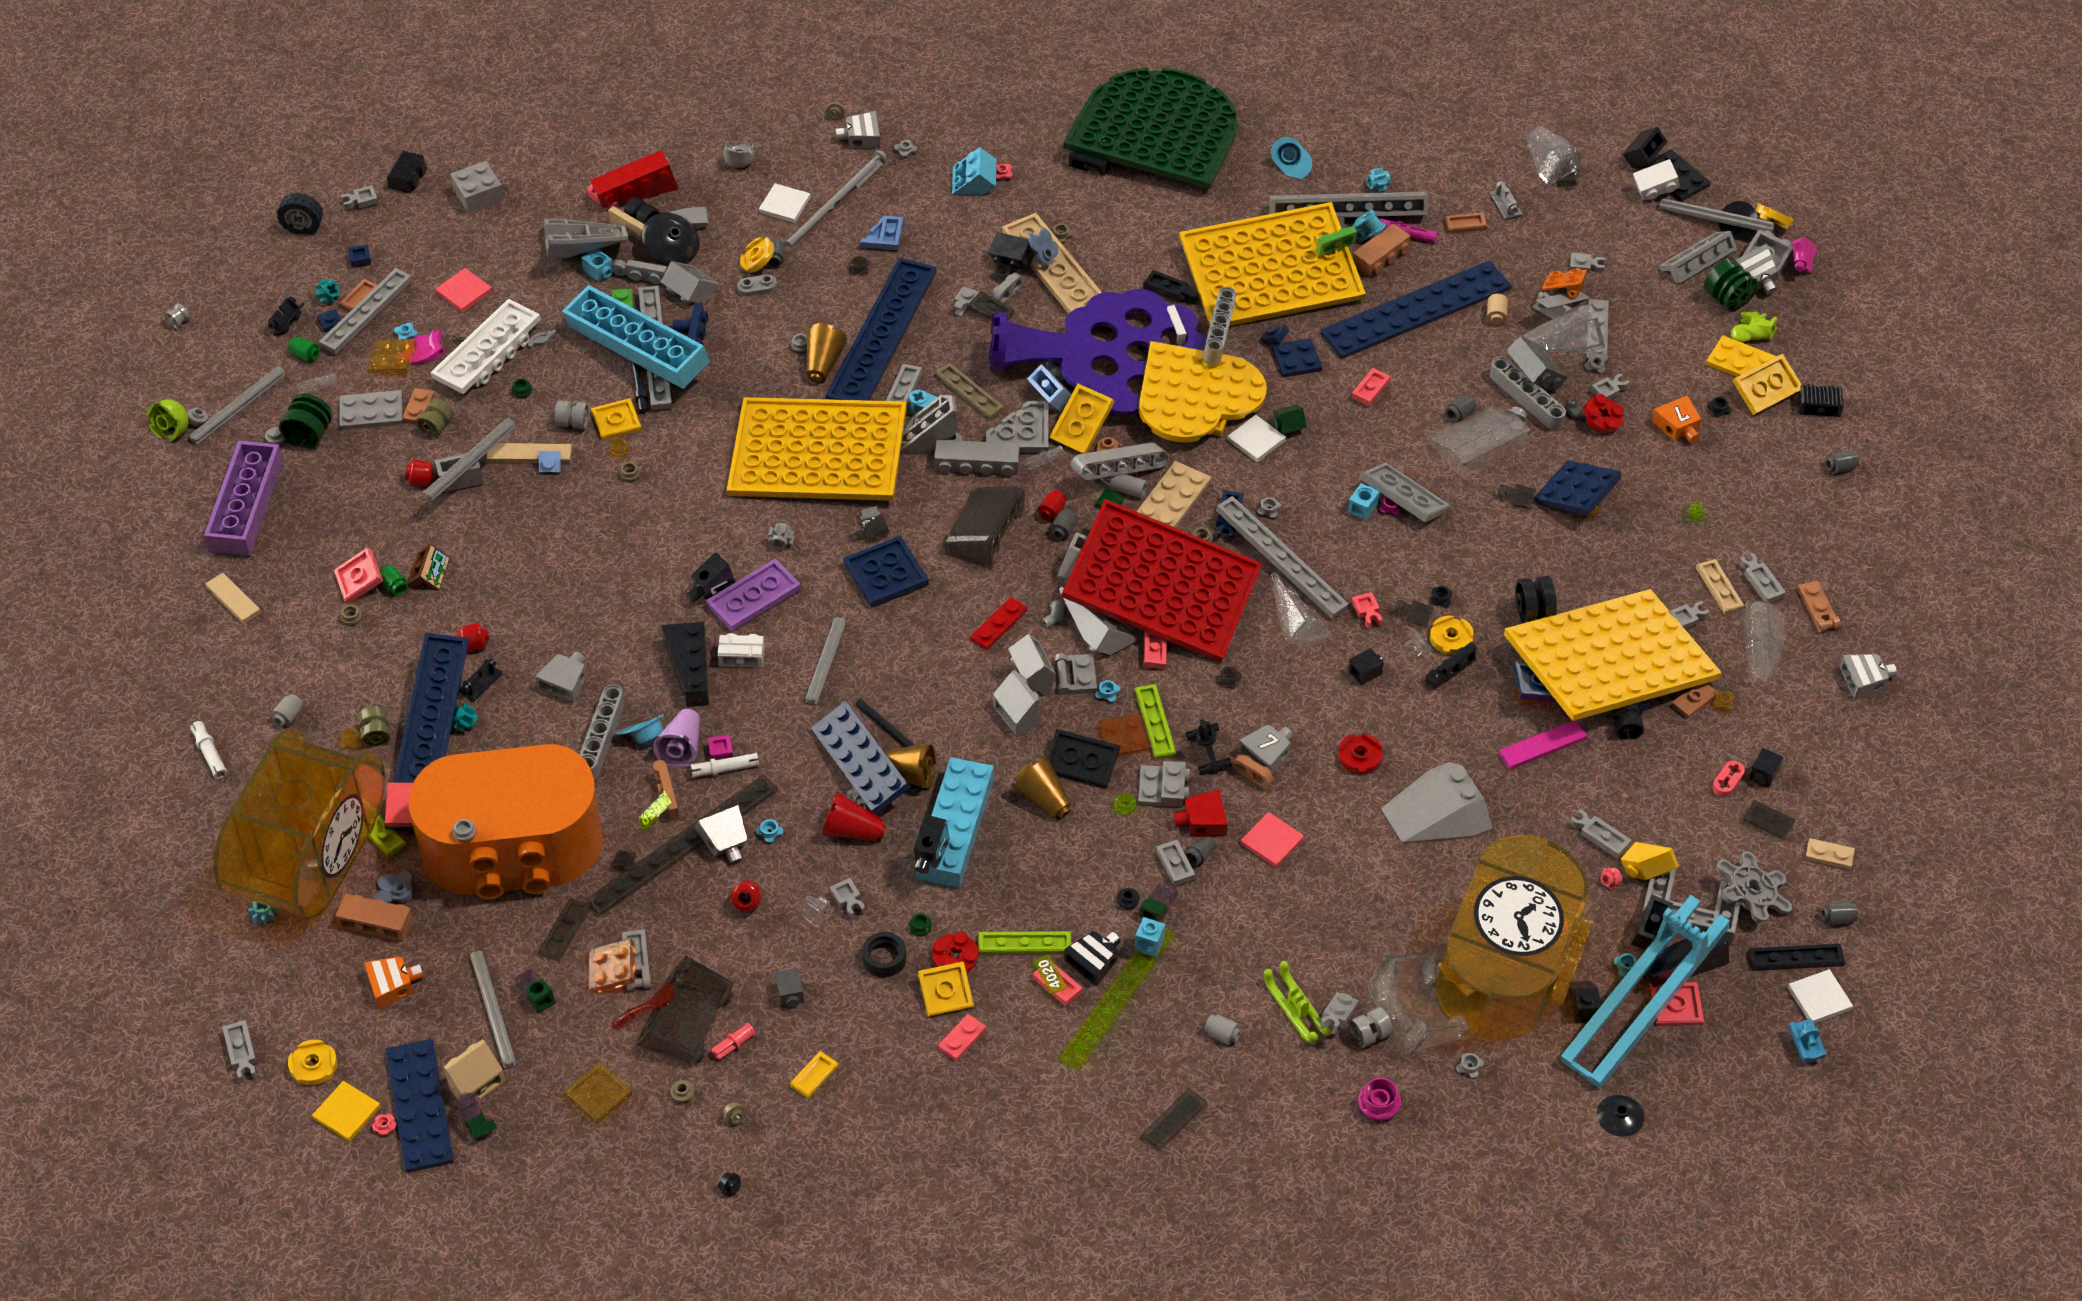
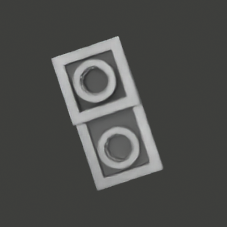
M692 207L669 212L684 217L695 229L709 225L706 207Z

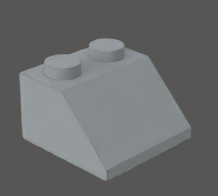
M674 261L670 262L661 280V283L667 286L666 290L673 294H679L681 296L680 299L688 304H691V302L699 303L721 286L720 283L695 266Z

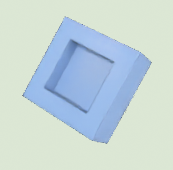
M539 451V472H561V451Z

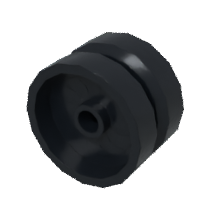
M1550 576L1536 577L1534 582L1531 578H1522L1516 581L1515 601L1521 624L1557 615L1556 593Z

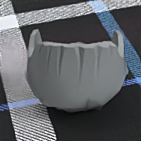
M727 141L723 155L725 162L731 167L745 168L755 158V150L753 145L751 147L745 144L732 146Z

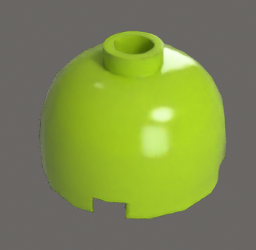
M170 399L161 400L152 404L147 410V418L150 417L151 421L149 427L154 435L160 438L164 435L170 438V441H174L183 435L188 428V414L185 408L177 401ZM171 427L176 429L173 435H165L163 432Z

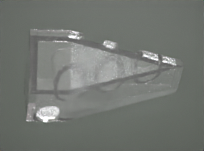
M1538 126L1524 134L1537 175L1547 185L1581 168L1578 150L1568 140L1542 126Z
M1591 304L1571 309L1521 336L1541 345L1547 353L1559 352V354H1566V351H1578V354L1605 348L1598 317Z
M1272 572L1270 576L1280 627L1285 634V640L1291 645L1297 644L1302 648L1331 641L1334 635L1322 619L1318 621L1311 614L1314 612L1312 607L1301 600L1302 596L1287 579Z
M1746 600L1743 612L1748 683L1771 684L1788 634L1787 618L1785 614L1768 601Z

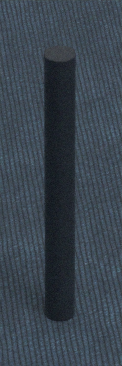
M859 699L856 702V706L903 747L915 746L864 700Z

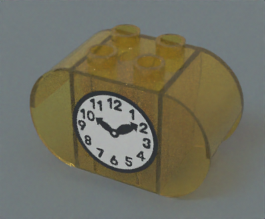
M287 728L281 731L270 744L221 826L214 853V876L218 888L222 892L304 918L313 919L322 914L330 905L372 833L379 816L385 789V769L380 756L373 752H364L358 758L307 743L299 730Z
M1516 835L1493 842L1482 853L1449 934L1435 984V996L1441 1011L1460 1030L1487 1040L1514 1039L1529 1033L1541 1023L1550 1002L1559 1006L1563 1005L1594 919L1582 915L1588 898V883L1581 865L1566 849L1540 837Z

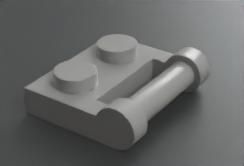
M1059 653L1054 656V662L1058 669L1059 685L1057 689L1059 695L1097 692L1093 654L1066 655ZM1072 664L1074 685H1070L1067 681L1066 665Z

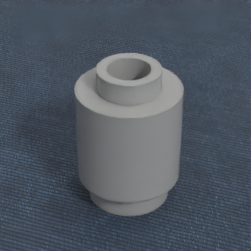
M293 694L285 696L271 713L274 723L281 727L284 725L290 726L302 711V700Z
M1210 1015L1204 1028L1208 1036L1227 1045H1230L1232 1042L1236 1043L1241 1034L1238 1023L1221 1015Z

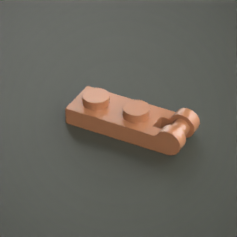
M1819 581L1799 584L1797 590L1818 632H1826L1830 628H1833V630L1840 629V618L1835 615Z
M657 760L653 764V770L655 772V780L661 783L657 784L659 796L664 797L666 800L663 807L664 815L669 814L670 821L679 820L678 807L666 762Z

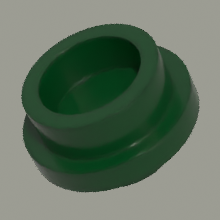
M517 379L513 383L512 393L516 397H527L532 393V385L526 379Z
M918 913L909 921V929L917 936L926 935L932 929V921L927 915Z

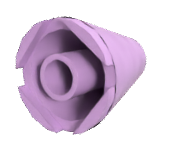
M691 709L681 710L655 739L653 744L654 753L659 760L663 759L669 762L667 763L668 766L687 768L695 761L698 752L700 716L697 712Z

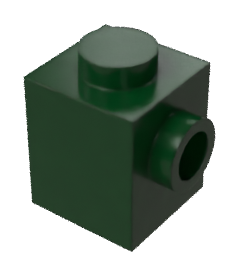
M1295 404L1273 410V426L1279 432L1286 434L1307 428L1302 407Z

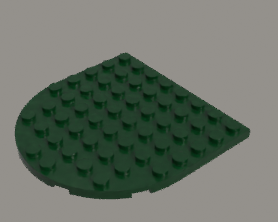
M1149 68L1129 70L1110 77L1108 82L1098 85L1093 90L1065 139L1063 148L1210 189L1236 137L1238 126L1236 110L1230 99L1218 87L1213 88L1206 84L1205 79L1194 74L1168 68H1162V71H1149Z

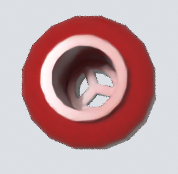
M412 460L410 464L407 463L405 480H408L409 486L428 488L430 482H435L436 470H432L431 462Z
M479 623L462 626L459 628V633H456V637L469 638L467 653L485 649L486 641L490 640L487 628L482 629Z
M744 880L734 887L731 893V900L736 909L742 912H749L758 907L763 893L761 887L756 882Z

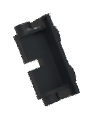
M294 297L285 298L278 307L283 314L276 310L268 319V326L271 329H275L273 335L279 332L283 334L290 328V321L295 320L302 313L300 309L305 304L304 302L298 305Z
M492 658L486 659L484 664L469 679L462 682L459 693L475 701L503 673L495 667L496 661Z

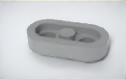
M1017 273L1008 275L1002 284L994 288L992 292L993 302L1000 306L1022 287L1024 278Z
M768 274L743 278L737 284L738 292L743 296L770 293L777 288V280L774 276Z

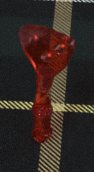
M666 982L651 1000L634 1008L627 1009L624 1014L612 1021V1028L620 1029L621 1026L631 1019H635V1016L643 1011L660 1009L671 1004L674 1000L675 992L673 985L670 982Z

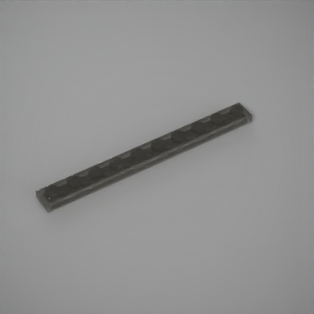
M763 774L699 820L735 806L739 807L741 817H743L777 793L778 788ZM699 820L587 897L586 903L601 917L702 846L704 841L695 829Z

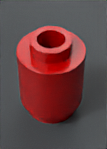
M1058 490L1049 492L1038 507L1040 517L1046 521H1054L1057 514L1066 505L1065 495Z

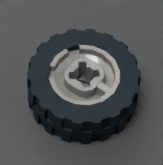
M290 193L285 195L284 199L282 198L277 210V219L280 225L291 233L311 235L320 226L323 208L319 205L318 201L307 194Z

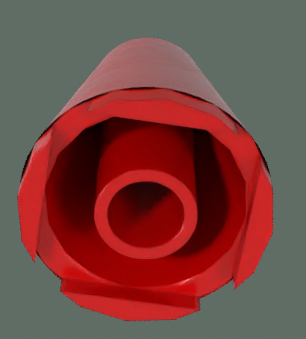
M836 792L821 835L877 842L878 838L883 839L887 826L883 825L884 820L843 794Z

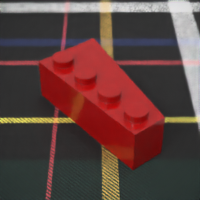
M662 150L590 180L602 208L609 207L614 202H617L618 205L628 203L634 197L645 199L678 190L672 170Z

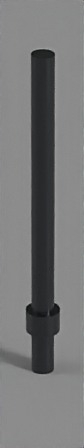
M631 361L635 385V402L638 403L639 413L645 414L647 413V394L643 389L640 365Z

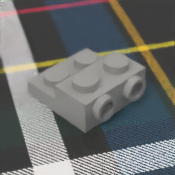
M1759 229L1743 256L1767 243L1779 275L1782 268L1786 267L1794 254L1792 243L1787 239L1781 240L1775 237L1770 231L1764 232Z
M1163 761V766L1141 765L1138 805L1183 808L1184 800L1188 798L1189 787H1184L1185 782H1189L1190 769H1185L1186 762Z

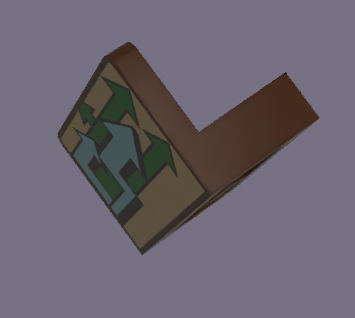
M431 544L418 551L407 585L416 588L425 583L432 589L439 590L450 557Z

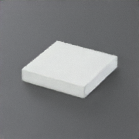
M774 184L761 204L759 213L795 223L810 200L811 195L804 191Z
M1255 415L1228 435L1227 441L1258 462L1285 442L1286 436Z
M1830 969L1788 984L1787 988L1807 1019H1812L1813 1023L1842 1014L1853 1008L1852 1003Z

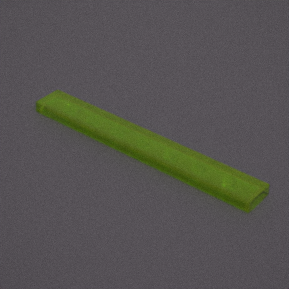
M1165 928V940L1157 958L1138 951L1134 952L1061 1053L1059 1061L1078 1071L1082 1068L1175 938V932Z

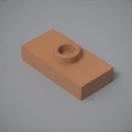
M1707 683L1691 687L1674 700L1671 706L1685 718L1689 719L1718 696V692Z

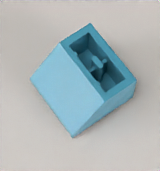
M981 147L974 152H970L966 158L953 166V195H985L996 187V158Z

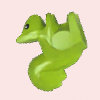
M1757 311L1741 312L1740 315L1743 319L1740 321L1745 324L1736 325L1731 330L1732 339L1741 343L1761 339L1771 341L1777 331L1776 322L1778 318L1773 317L1768 321L1765 319L1766 313L1760 315Z

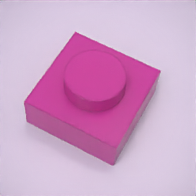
M730 735L708 738L711 759L720 760L733 757Z

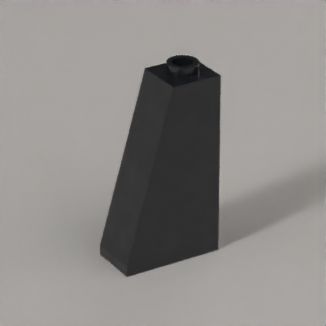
M1724 935L1690 977L1730 964L1729 942ZM1686 938L1666 947L1643 975V979L1646 982L1650 981L1653 987L1664 984L1692 950V942Z

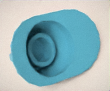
M1282 137L1272 145V159L1285 175L1300 179L1308 176L1312 169V158L1298 141L1290 137Z
M664 714L649 721L621 729L615 735L629 733L637 744L652 746L657 736L664 730L660 717Z

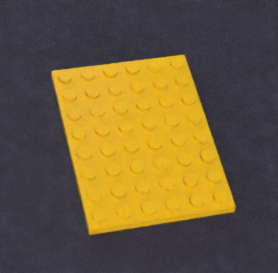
M1332 202L1180 232L1179 237L1209 325L1211 324L1218 292L1222 287L1233 288L1237 293L1230 326L1365 299L1366 293L1348 246L1319 256L1316 251L1318 238L1341 229Z
M744 397L727 485V495L894 501L907 403L900 401Z
M1651 589L1505 628L1504 636L1572 721L1720 679L1722 674L1677 619L1669 613V610Z

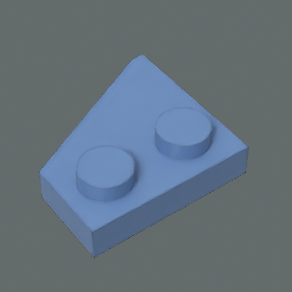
M883 216L878 221V224L870 229V234L865 239H861L860 247L898 250L903 217Z

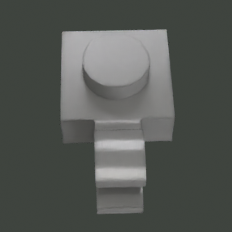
M962 287L954 299V308H956L954 315L962 317L967 308L973 310L981 297V292Z

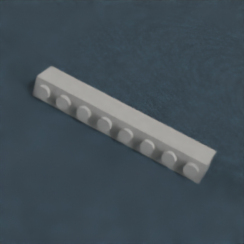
M1426 192L1269 196V214L1332 202L1336 215L1344 217H1360L1370 210H1374L1376 216L1428 215V195Z

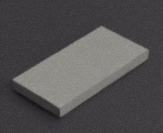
M1388 463L1367 470L1360 477L1361 480L1380 491V493L1423 522L1445 514L1450 508L1449 504Z

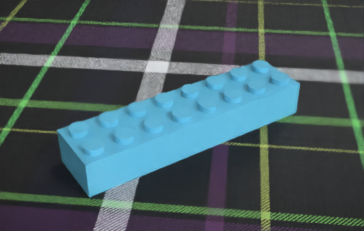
M590 285L562 311L569 328L682 389L710 362L704 345Z

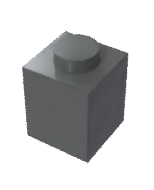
M798 968L776 972L775 982L781 1007L794 1008L800 1003H804Z

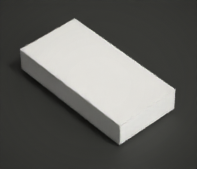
M1175 305L1168 306L1167 311L1177 333V344H1185L1186 331Z

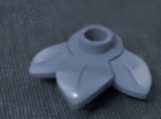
M1046 228L1041 229L1039 236L1028 233L1031 249L1035 252L1036 261L1040 265L1051 264L1053 258L1058 254V245L1052 242L1051 233Z
M402 871L398 876L385 874L379 877L377 884L381 890L371 899H380L386 903L396 901L399 904L410 901L413 897V887L411 885L413 877L411 873Z

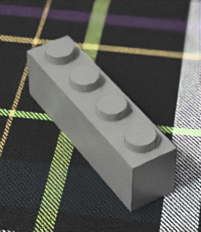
M936 440L935 471L943 473L952 471L963 474L972 472L990 475L991 473L1003 474L1005 476L1018 475L1020 444Z

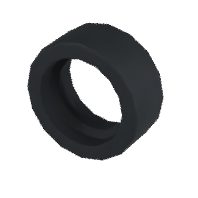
M879 932L867 938L863 944L862 960L864 967L870 974L877 977H890L902 971L906 964L907 955L904 941L898 935L891 932ZM883 945L891 946L897 950L898 957L892 962L878 963L871 958L872 950Z

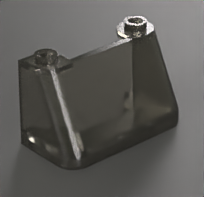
M1000 486L977 487L975 490H971L966 506L949 535H945L942 546L945 547V555L992 570L996 563L993 560V554L999 552L1000 541L1013 519L1021 518L1025 511L1024 488Z
M685 956L669 974L638 1037L636 1045L644 1050L687 1063L695 1064L697 1061L701 1062L707 1052L704 1049L705 1043H703L719 1008L723 1004L727 1005L734 994L731 992L734 982Z

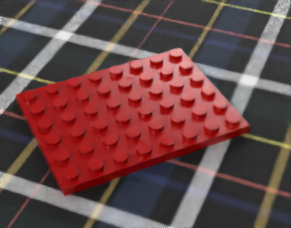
M1104 499L1061 597L1222 663L1262 563Z

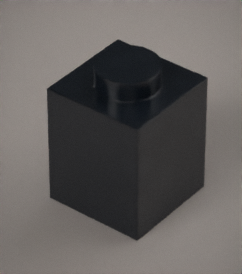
M1370 648L1349 660L1348 672L1360 685H1363L1382 675L1384 662L1382 657Z
M1762 748L1752 766L1749 778L1758 785L1770 787L1781 768L1783 756Z

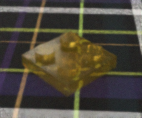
M415 339L376 340L367 368L368 373L379 375L408 374L417 346Z
M599 1062L564 1090V1095L597 1125L630 1098L632 1090Z

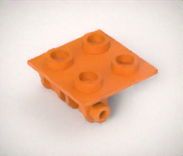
M1576 268L1566 273H1561V271L1552 272L1547 276L1541 290L1566 287L1568 296L1576 298L1584 285L1587 270Z

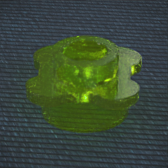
M1696 499V503H1690L1689 505L1690 519L1697 520V523L1700 524V517H1704V506L1699 505V499Z

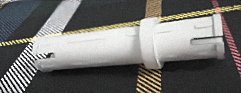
M202 721L194 722L190 726V730L194 734L196 746L198 749H201L214 778L219 779L223 777L222 771L224 775H227L228 771L214 746L213 737L208 734Z
M757 753L715 760L714 758L710 759L709 762L690 764L691 770H701L692 772V778L711 774L717 776L718 773L759 767L758 760L749 762V760L758 758Z

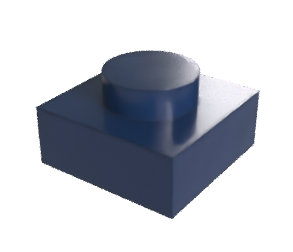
M368 244L348 248L351 267L371 264Z
M336 309L317 315V320L324 332L330 331L341 321Z
M1271 325L1266 329L1261 340L1266 345L1280 344L1289 330L1286 325Z

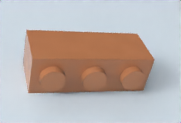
M1395 224L1390 225L1353 252L1352 258L1356 269L1368 277H1371L1373 274H1379L1384 266L1392 264L1400 254L1404 255L1408 252L1411 235Z
M346 893L335 915L339 928L404 942L413 922L411 908L405 905H395L380 899L373 900L364 898L361 895Z

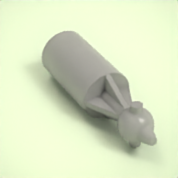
M1126 474L1091 479L1093 482L1103 481L1106 485L1110 486V490L1141 499L1148 485V481Z

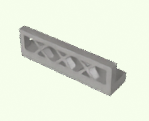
M1731 231L1715 232L1658 267L1661 271H1670L1673 280L1676 283H1681L1737 250Z

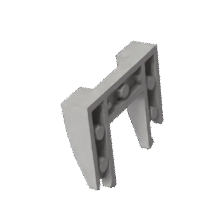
M1676 870L1669 871L1668 877L1656 878V876L1650 878L1642 915L1651 895L1669 901ZM1721 881L1715 911L1698 907L1687 923L1691 922L1692 928L1697 926L1701 932L1709 928L1721 914L1730 920L1729 929L1724 936L1728 940L1729 945H1732L1741 902L1736 901L1729 904L1723 900L1722 893L1724 888L1728 886V883ZM1669 901L1673 903L1671 910H1673L1674 915L1683 904Z

